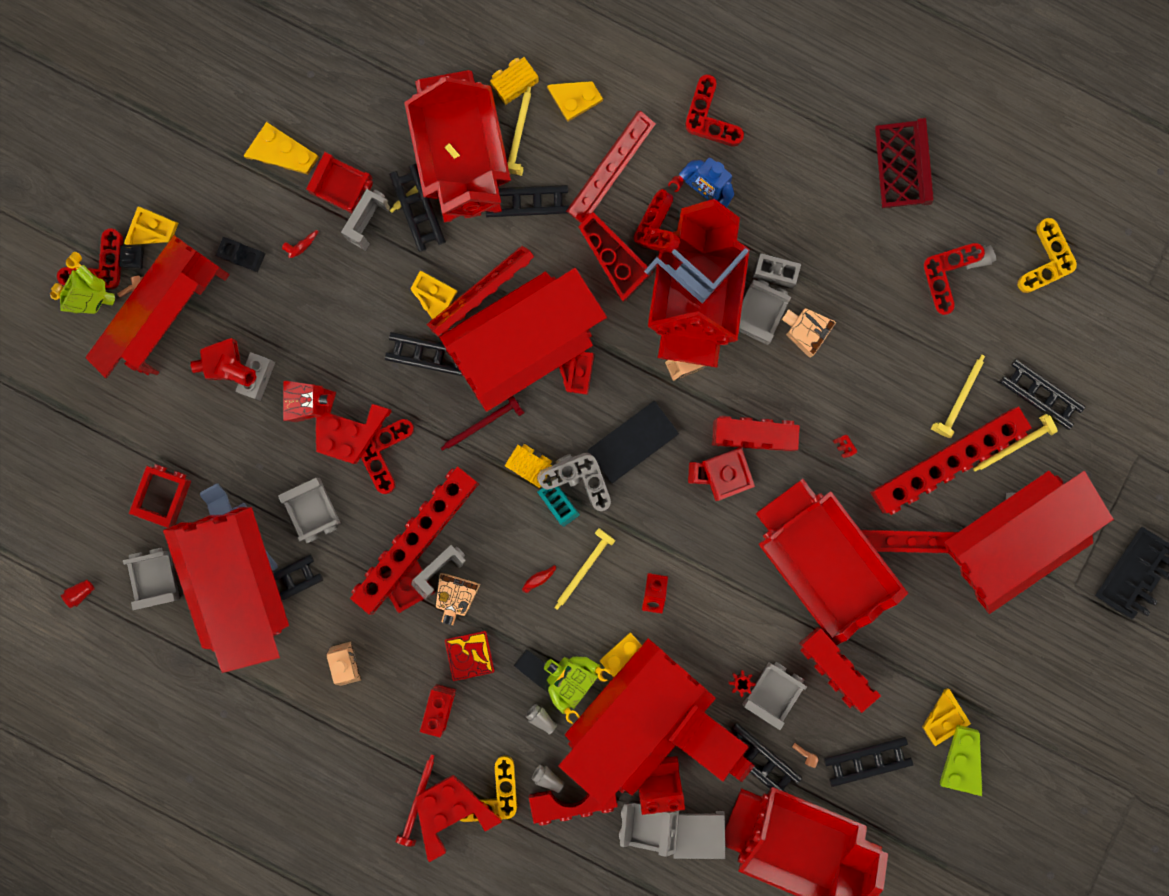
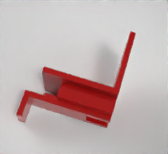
M696 705L669 739L723 782L729 774L743 782L755 766L743 757L749 746L709 717Z

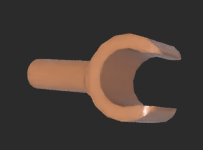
M131 277L132 285L117 293L118 296L121 298L130 291H133L143 277Z
M794 743L792 748L807 757L805 764L816 768L818 763L817 755L805 751Z

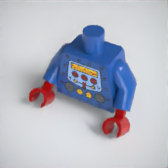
M708 158L705 161L693 160L689 162L679 173L680 176L673 177L668 184L670 186L672 183H676L678 187L674 192H678L683 186V181L686 180V183L707 200L716 199L726 208L734 197V190L731 184L732 175L724 169L722 163L716 162L712 158Z

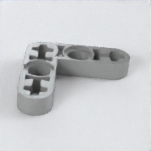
M582 453L541 470L538 474V482L544 489H553L581 477L590 503L597 511H605L611 504V499L598 463L590 453ZM586 458L592 461L589 463L588 468L582 465L585 463L584 459ZM575 462L578 464V466L582 465L578 467L580 469L579 472L577 471V468L574 465ZM565 466L573 468L570 476L562 475V469ZM555 470H557V474L561 479L558 480V478L555 476ZM547 474H548L550 477L555 476V477H553V478L550 479V483H549V484H547L545 481H543V480H545V475H547ZM598 477L599 484L596 487H590L588 485L590 478ZM599 491L600 496L605 499L602 505L596 503L598 502V497L595 492Z

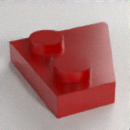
M582 352L559 367L566 392L588 395L594 353Z

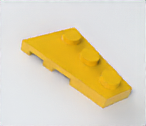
M268 122L265 123L244 154V157L247 159L258 160L307 175L319 159L318 155Z

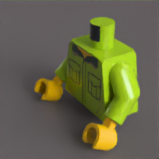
M73 252L66 259V265L77 270H72L64 287L59 283L53 285L50 292L51 298L54 300L60 299L61 311L76 314H95L102 304L112 306L115 301V294L106 292L105 281L93 275L85 265H81V255Z
M564 657L559 664L550 659L544 666V670L551 674L547 682L550 684L548 691L552 702L562 714H566V720L571 724L574 723L570 721V715L574 713L578 718H580V715L576 711H571L570 708L574 709L597 678L601 681H608L603 678V671L612 674L610 669H601L599 664L588 657H572L570 659Z

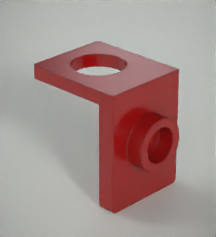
M647 574L642 611L662 614L666 600L668 576ZM655 602L658 603L659 606L650 607L648 603Z

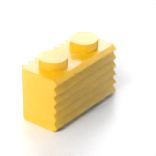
M523 57L512 60L509 63V67L504 71H496L492 75L493 79L490 80L493 89L503 103L507 105L527 90V86L532 87L537 84L539 77L526 58Z
M523 444L522 447L517 445L506 462L505 467L541 489L542 486L537 479L538 474L541 470L552 466L550 465L552 461L543 455L540 458L533 454L534 449L526 444ZM548 474L545 475V480L543 481H546L549 476Z

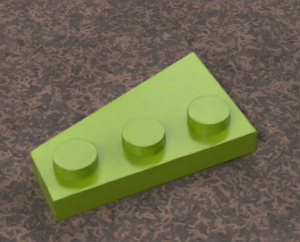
M957 725L940 779L942 787L982 796L980 733L978 730Z

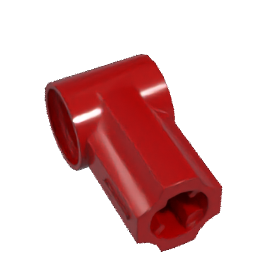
M223 354L213 372L229 381L233 380L247 387L254 384L257 378L255 370Z

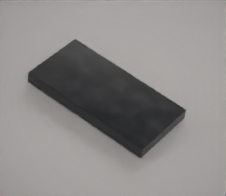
M654 400L587 451L595 457L598 466L613 484L678 436L679 433Z

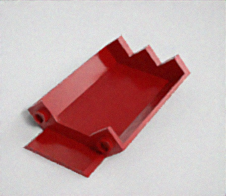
M576 268L557 279L555 276L550 277L545 271L439 336V338L470 385L478 401L487 412L592 347L593 344L590 340L592 334L589 329L606 319L607 316Z
M1047 471L944 543L947 553L959 565L962 577L974 589L977 601L991 614L1092 545L1093 534L1114 519L1085 471L1065 484L1058 475L1054 476L1050 471Z
M801 479L755 513L768 530L763 535L765 539L758 545L835 645L847 641L859 628L872 623L883 611L896 606L909 594L831 491L825 495H822V493L815 495L805 480Z
M238 507L223 515H208L195 522H181L163 530L203 649L215 651L221 672L224 673L280 658L273 636L282 633V629L288 627L289 623L252 507Z
M648 638L583 712L580 718L564 734L570 740L568 745L572 750L558 766L603 807L606 806L618 790L621 793L626 791L633 796L676 746L669 739L691 709L696 705L705 712L716 698Z

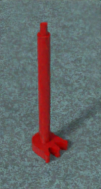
M431 754L429 760H427L416 795L426 789L434 765L435 755ZM414 799L403 835H397L395 841L408 847H413L416 843L415 839L409 838L418 813L416 799Z

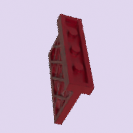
M920 118L917 121L875 126L882 209L919 204L932 205L933 189L926 118ZM913 127L914 135L909 141L899 134L904 128ZM889 130L894 136L886 143L880 138V131ZM896 137L906 143L899 152L890 146ZM907 146L915 150V156L911 161L901 155ZM887 148L896 154L890 163L882 159V154ZM898 157L907 163V166L901 173L891 166ZM909 166L917 171V176L913 181H910L903 175ZM888 169H891L898 175L891 184L884 179V174ZM900 177L910 184L903 193L893 186ZM913 187L919 191V199L910 200L905 194ZM890 189L900 195L895 202L886 203L885 195Z

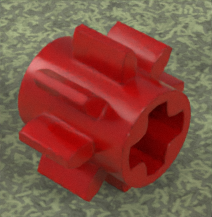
M743 670L740 671L739 675L732 673L734 679L733 681H728L730 685L734 686L731 692L735 693L738 690L740 697H743L744 692L752 694L749 690L751 686H755V683L749 680L752 678V674L745 676ZM739 679L743 681L746 679L744 682L746 686L744 688L739 686L737 682Z

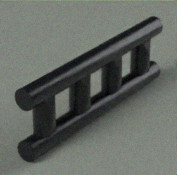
M417 164L409 166L411 172L409 174L399 177L397 171L389 175L420 253L427 250L425 243L437 240L438 245H442L446 241L430 198L423 197ZM414 181L418 193L406 196L402 185ZM422 201L426 212L414 216L410 204ZM429 220L433 232L421 236L417 224Z
M568 185L498 188L500 196H512L513 208L501 209L502 212L497 213L486 211V218L568 214L566 210L569 208V205L562 206V193H568ZM541 194H554V206L542 207ZM521 195H533V207L521 208Z
M390 332L389 340L395 341L393 353L386 352V361L463 376L456 363H454V366L442 364L444 351L447 352L442 342ZM403 343L416 345L413 357L401 355ZM424 347L436 350L433 362L421 359Z
M1015 359L1011 366L1016 371L1010 379L1003 376L999 383L1044 414L1050 415L1054 421L1067 430H1070L1074 423L1069 421V418L1075 410L1082 413L1085 406ZM1023 374L1033 380L1027 391L1017 385ZM1040 386L1051 393L1044 403L1034 397ZM1057 398L1068 404L1062 415L1051 408Z
M311 554L273 573L275 581L282 578L287 587V590L279 593L281 601L323 581L322 575L319 573L314 576L309 567V564L314 562ZM301 569L306 580L295 585L290 574Z
M735 723L732 727V730L736 732L735 737L739 740L744 739L752 746L745 758L752 762L757 754L760 753L769 760L762 770L754 766L750 771L751 774L769 789L774 787L786 792L784 789L791 780L796 784L801 781L802 777L742 726ZM775 766L785 774L778 784L768 777Z
M906 737L824 758L825 766L832 765L835 778L829 779L831 787L913 766L912 758L905 759L902 751V746L908 745ZM893 749L896 761L884 764L881 752ZM873 754L876 767L864 770L861 757ZM853 760L856 772L843 775L840 763Z

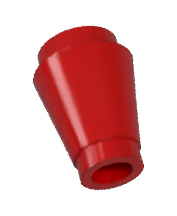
M86 579L64 590V593L60 596L71 609L74 606L77 607L95 588Z

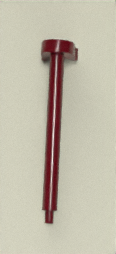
M513 395L508 398V404L445 442V445L440 448L443 451L446 448L453 447L512 409L515 410L518 416L524 414V411Z

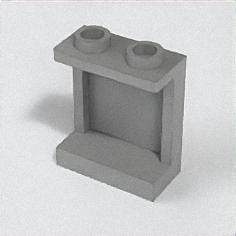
M366 189L341 231L349 242L365 251L370 243L361 234L377 207H381L388 212L390 210V206L387 203L388 200L384 198L385 195L375 189L373 192Z
M753 280L743 299L739 332L769 345L785 308L791 299L788 296V292L780 288L775 290L769 287V283L764 280Z
M314 478L278 495L280 502L284 503L296 528L299 542H312L318 539V534L322 532L329 534L337 530L336 526L341 524L320 478Z
M450 545L413 579L411 585L426 600L434 591L427 581L450 560L458 568L462 567L465 562L463 558L465 554L457 546L454 548Z
M162 548L149 550V555L142 556V552L131 554L129 559L123 560V564L128 566L135 599V601L131 602L133 610L180 600L170 551H163Z
M768 662L756 681L755 686L751 689L752 694H748L742 705L781 730L785 724L783 722L803 689L806 690L807 686L803 684V678L795 673L790 676L785 672L787 668L778 662H775L774 665Z
M632 801L625 803L621 810L620 846H633L659 852L658 855L665 857L675 854L679 811L642 815L640 802Z
M716 811V814L679 813L674 859H725L724 811Z

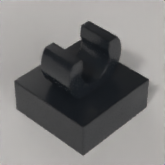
M120 246L119 267L143 269L144 248Z

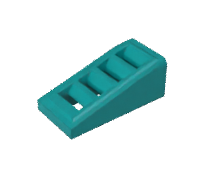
M559 486L555 487L557 491L548 498L545 495L553 489L541 488L537 493L560 525L565 527L580 515ZM559 495L562 497V498H560L558 501H556L554 504H551V503H550V502L553 501L555 498H557ZM564 502L567 504L559 511H556V508H558ZM571 510V512H569L563 518L561 517V515H563L565 512Z

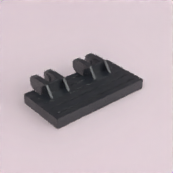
M1141 527L1094 597L1131 620L1135 618L1138 612L1149 616L1150 611L1136 603L1134 599L1136 596H1139L1151 605L1155 606L1158 601L1141 589L1143 588L1151 593L1161 578L1169 581V573L1157 566L1160 561L1169 566V558L1165 556V553L1169 555V543Z

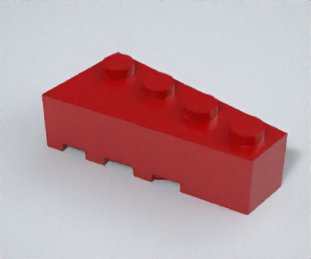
M594 212L578 226L621 300L625 302L653 274V271L647 275L644 271L648 266Z
M719 416L713 422L712 446L798 451L800 425H794V421L782 420V423H773L772 419H761V422L752 421V418L740 417V420L731 419L732 417Z
M817 627L799 643L802 647L800 649L801 653L808 660L810 658L813 659L816 663L814 668L821 676L825 674L830 679L827 683L835 692L839 690L844 695L841 699L849 708L853 706L863 713L881 697L877 690L869 687L868 680L859 671L854 669L855 667L844 654L840 653L841 650L821 628Z

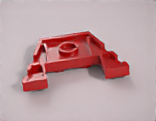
M324 388V394L330 393L334 402L336 392ZM333 403L331 406H324L323 416L316 417V452L352 464L358 463L370 445V440L380 430L381 424L392 411V409L372 404L367 422L363 424L332 414Z
M454 775L417 794L415 797L428 862L446 854L447 851L437 833L468 815L474 813L484 831L502 823L501 817L491 811L488 805L481 802Z

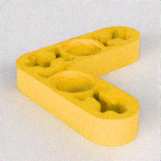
M1052 218L1042 220L1038 223L1036 229L1051 262L1019 278L1017 285L1020 291L1024 293L1039 289L1072 273L1076 269V260L1058 223ZM1045 224L1046 226L1050 225L1052 228L1049 231L1043 230ZM1056 235V237H1054V238H1052L1051 240L1048 241L1047 238H1049L1050 236ZM1054 241L1061 244L1060 252L1052 250L1051 245ZM1065 253L1066 256L1057 259L1058 256ZM1064 262H1068L1070 264L1069 267L1064 269L1061 265H1063ZM1043 269H1049L1052 272L1050 280L1042 277ZM1036 277L1038 280L1030 286L1024 285L1026 279L1031 280Z
M503 755L495 763L497 798L481 799L480 801L489 804L492 807V811L498 814L501 819H509L517 811L515 767L513 759ZM502 760H506V763L510 764L507 768V775L511 774L512 777L505 776L499 778V775L503 776V768L499 767L502 764ZM508 781L512 785V790L505 793L500 789V784ZM500 796H513V799L509 798V806L513 807L510 813L502 810V807L505 806V798L501 800ZM472 813L460 821L472 822L478 821V819Z

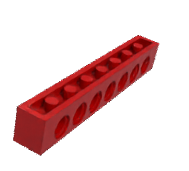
M1014 407L870 493L883 514L890 513V515H893L901 510L900 506L906 502L911 504L920 499L919 494L923 492L928 494L937 489L936 484L941 481L947 483L954 479V474L961 470L963 473L974 467L972 463L979 460L982 462L990 458L992 451L996 449L1001 451L1009 446L1008 442L1014 438L1016 441L1028 435L1026 431L1032 427L1020 407ZM1003 425H1006L1009 428V434L1007 436H1005L1002 433L1001 429ZM986 435L991 438V445L989 447L983 441ZM967 446L973 449L972 457L966 455L965 450ZM950 456L956 461L953 468L947 463ZM932 467L938 471L935 479L929 474V470ZM914 477L920 482V486L917 489H914L911 485ZM896 488L902 492V497L899 500L893 496V491Z
M458 466L456 469L452 468L445 476L447 480L442 486L439 484L433 490V497L430 501H425L418 510L420 513L417 517H412L405 525L407 529L402 535L399 533L393 539L391 549L389 551L385 550L378 558L380 562L375 568L372 566L367 571L364 582L362 584L358 583L351 592L353 595L350 599L369 615H374L389 594L413 567L414 563L422 556L478 487L479 483ZM452 485H457L459 487L458 493L451 496L449 488ZM439 501H444L445 509L442 512H437L435 508ZM430 517L432 525L424 529L422 522L425 518ZM412 534H417L419 538L415 545L409 543V537ZM399 550H403L405 553V558L401 562L396 560V553ZM388 566L391 568L392 573L390 577L384 578L382 571ZM372 583H376L378 586V591L374 595L369 592V586Z

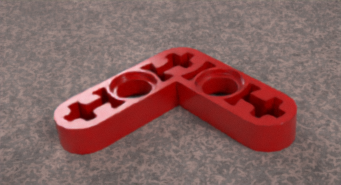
M703 75L698 81L685 128L690 134L728 146H738L744 138V132L740 127L707 117L717 82L713 76ZM706 81H709L710 86L713 87H709L706 95L702 94L704 89L703 84H705ZM697 100H704L707 104L706 108L703 110L697 109L695 106ZM697 114L699 115L698 124L700 126H696L694 129L689 122H693ZM711 125H717L720 128L718 135L710 134L709 127ZM724 128H726L727 134H733V132H737V136L740 138H736L735 141L731 140L732 137L730 135L725 134V138L721 137L723 135Z
M661 189L654 195L634 234V241L644 248L672 253L674 249L677 250L679 247L680 238L671 231L659 229L673 202V196L666 190Z
M112 228L106 229L101 236L99 269L87 268L93 275L104 281L105 278H109V271L105 270V268L115 269V271L110 270V277L113 278V281H110L109 285L105 282V290L117 288L121 276V267L119 265L120 246H123V236ZM113 234L117 239L111 243L108 237H112ZM112 245V247H114L116 251L112 249H107V247L111 248ZM114 254L116 256L115 262L108 265L106 263L107 255ZM61 268L57 272L58 282L64 286L67 282L64 276H67L68 273L71 274L72 270L76 271V268Z
M972 243L930 256L925 260V274L935 308L940 314L949 315L955 308L946 272L980 262L985 256V250L982 245ZM973 247L981 250L978 258L974 259L973 256L967 257L968 262L964 263L962 250H965V254L971 253ZM955 253L960 256V262L957 265L949 264L948 258L951 254ZM934 260L935 263H939L940 266H937L936 269L938 274L942 272L943 276H936L930 279V275H934L933 270L928 269V266L931 265L930 261ZM943 280L946 285L945 289L940 292L935 291L933 288L935 281ZM948 292L949 296H945V300L947 303L951 302V306L948 307V311L939 308L942 305L941 298L936 299V295H943Z
M401 419L375 433L370 440V444H372L370 451L373 455L377 453L378 456L371 457L367 461L366 457L370 456L365 451L361 457L376 489L382 494L393 492L396 484L381 451L413 435L414 425L407 419ZM402 423H404L406 426L409 425L410 428L407 429L408 433L405 434L404 432H400L397 434L399 438L396 439V436L391 429L394 428L395 431H398L402 428ZM384 432L391 434L392 438L388 444H383L380 441V436ZM374 460H379L382 463V468L379 472L371 470L370 466ZM385 471L387 475H383L385 481L391 482L388 490L385 488L381 489L380 485L383 484L381 478L377 480L375 476L381 475Z

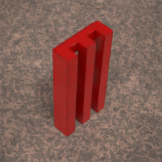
M845 434L832 440L834 444H840L837 447L839 451L844 450L843 458L857 453V449L848 435Z

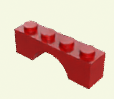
M551 790L529 795L533 823H539L540 826L552 823L551 820L556 819L568 821L572 819V816L581 815V817L592 816L593 812L596 811L609 813L618 807L616 794L605 807L599 804L590 794H587L585 798L576 803H565L558 800Z

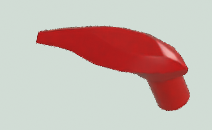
M315 230L305 239L299 241L294 247L287 242L284 243L282 249L289 253V258L300 255L310 246L318 230Z
M554 565L545 571L532 575L523 586V592L529 593L533 588L546 582L556 570V566Z

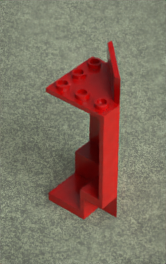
M470 70L417 80L415 82L417 94L412 95V98L404 102L423 197L439 199L444 223L450 222L459 216H464L465 219L481 216V213L484 211L502 212L498 187L511 181L491 86L484 85L481 82H474L473 72ZM450 143L460 156L454 159L445 146Z
M716 199L681 208L677 231L672 232L680 238V245L676 251L714 283L738 255L747 248L737 241L740 217ZM659 251L658 258L664 264H669L675 271L682 265L672 253ZM749 252L703 304L659 264L657 265L648 327L661 335L658 358L718 367L720 345H727L730 342L738 341Z
M173 235L85 358L105 378H108L121 358L126 360L124 364L134 371L137 370L148 376L150 373L158 375L159 371L145 362L147 357L194 292L201 295L215 275L226 281L230 274Z
M774 787L770 789L768 794L764 793L762 797L741 788L725 827V847L740 853L737 860L740 863L738 872L796 896H879L884 890L888 853L882 851V846L865 840L867 826Z

